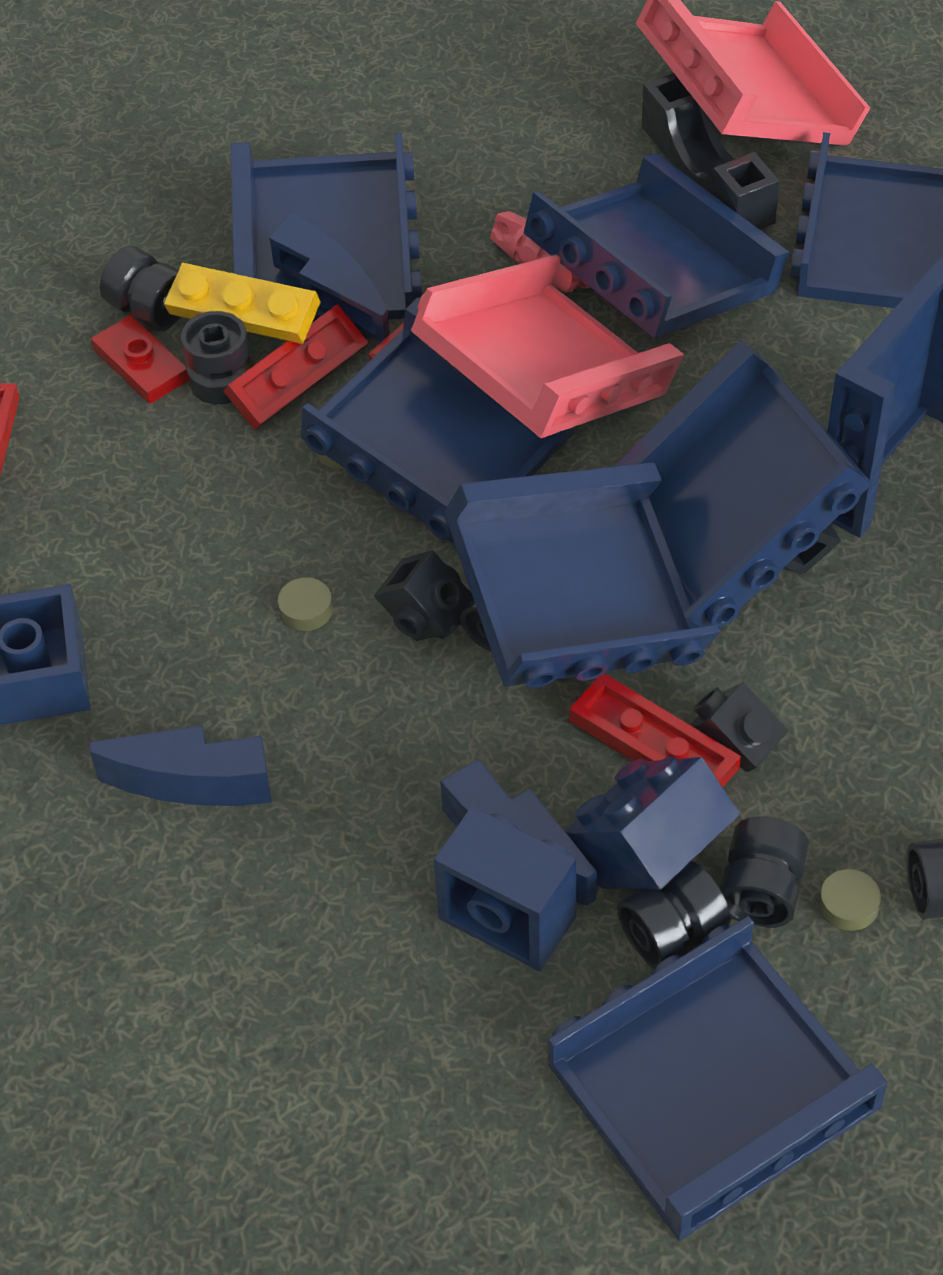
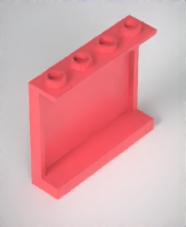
M647 0L635 23L721 134L822 143L823 132L830 133L829 144L845 146L850 144L870 110L868 104L779 1L774 2L763 25L693 16L681 0Z
M558 255L427 288L418 302V313L411 331L540 438L663 396L667 392L684 356L681 351L670 343L638 353L555 288L551 283L561 261Z

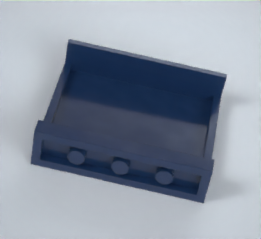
M823 132L820 151L811 150L807 179H813L815 183L806 182L804 188L802 211L810 212L809 216L800 215L796 244H804V249L794 248L790 277L799 278L797 296L895 308L940 258H943V168L829 156L830 133Z
M395 133L396 152L253 160L250 142L231 143L234 274L301 288L299 279L274 267L269 239L290 211H293L317 225L335 239L361 265L380 293L388 309V319H403L405 317V309L413 303V300L422 297L420 270H411L410 260L420 259L418 230H408V220L417 219L415 190L406 191L405 181H414L413 152H403L402 133ZM318 309L312 323L325 314V312Z
M657 153L643 157L635 183L562 207L556 205L540 191L533 192L523 232L551 256L558 255L563 266L653 338H658L773 293L777 290L789 251Z
M940 258L835 375L827 431L864 473L872 485L860 495L859 501L851 510L840 514L832 524L858 538L871 526L883 463L925 415L943 423V258Z
M417 298L405 309L403 330L322 408L317 410L309 403L302 407L301 439L315 453L326 455L345 468L354 480L359 483H367L380 492L393 507L403 512L407 511L426 524L436 537L454 543L444 511L461 484L533 476L573 434L575 427L543 438L538 437L411 331L418 313V302L420 299Z
M743 340L613 466L655 462L662 481L649 499L690 604V607L683 615L688 621L700 627L718 625L720 628L732 622L743 605L759 590L770 586L777 579L779 572L794 557L812 547L818 540L819 534L840 514L851 510L859 501L860 495L872 485L869 479L768 359Z
M655 462L463 483L459 486L446 507L444 514L504 687L525 684L527 688H539L554 682L556 679L575 676L579 681H586L599 677L606 671L625 669L627 673H637L652 667L654 664L671 661L676 666L688 665L702 658L705 654L704 650L720 633L718 625L698 627V625L688 621L683 615L690 607V604L649 499L662 481Z
M749 916L731 927L724 924L715 928L703 939L699 947L682 957L679 954H675L666 958L655 968L650 977L634 987L631 985L619 987L604 1000L601 1007L583 1018L581 1016H573L565 1020L555 1029L551 1038L548 1039V1066L679 1241L881 1109L888 1081L872 1063L859 1071L751 940L754 922Z

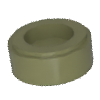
M309 577L294 579L288 582L278 595L280 617L288 627L294 630L311 631L318 629L326 624L332 615L331 592L327 585L318 579Z
M854 869L836 871L828 876L822 885L819 900L820 911L826 921L838 929L846 931L861 930L869 926L878 914L881 901L880 889L874 879L864 872Z

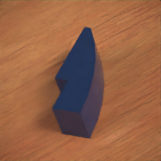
M290 211L269 238L274 267L299 279L302 289L316 291L320 299L319 310L326 313L338 304L359 331L382 342L390 335L388 309L374 283L361 265L340 243L317 225Z
M201 725L89 742L90 753L98 780L129 793L161 801L205 806H240L272 802L262 735L207 743L204 728Z
M480 759L440 780L442 810L456 826H458L468 810L473 806L489 815L500 814L508 818L519 830L541 841L552 840L560 844L571 856L576 858V902L587 906L596 901L597 871L531 789L510 799Z

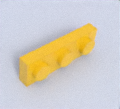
M182 263L164 305L169 314L189 319L208 311H224L234 314L242 320L247 332L303 344L320 305V299L316 291Z

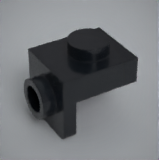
M744 682L724 692L718 687L711 690L694 707L693 710L698 714V717L690 724L704 734L708 732L715 741L740 755V767L746 772L756 769L788 732L787 728Z

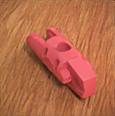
M510 211L497 214L490 239L514 261L522 264L551 256L523 233L526 218ZM561 263L551 283L564 293L572 292L577 287H581V289L590 287Z

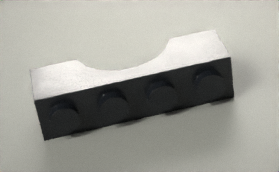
M675 73L644 83L642 128L673 166L759 230L775 224L780 181L760 157L754 152L734 159L721 143L710 118Z

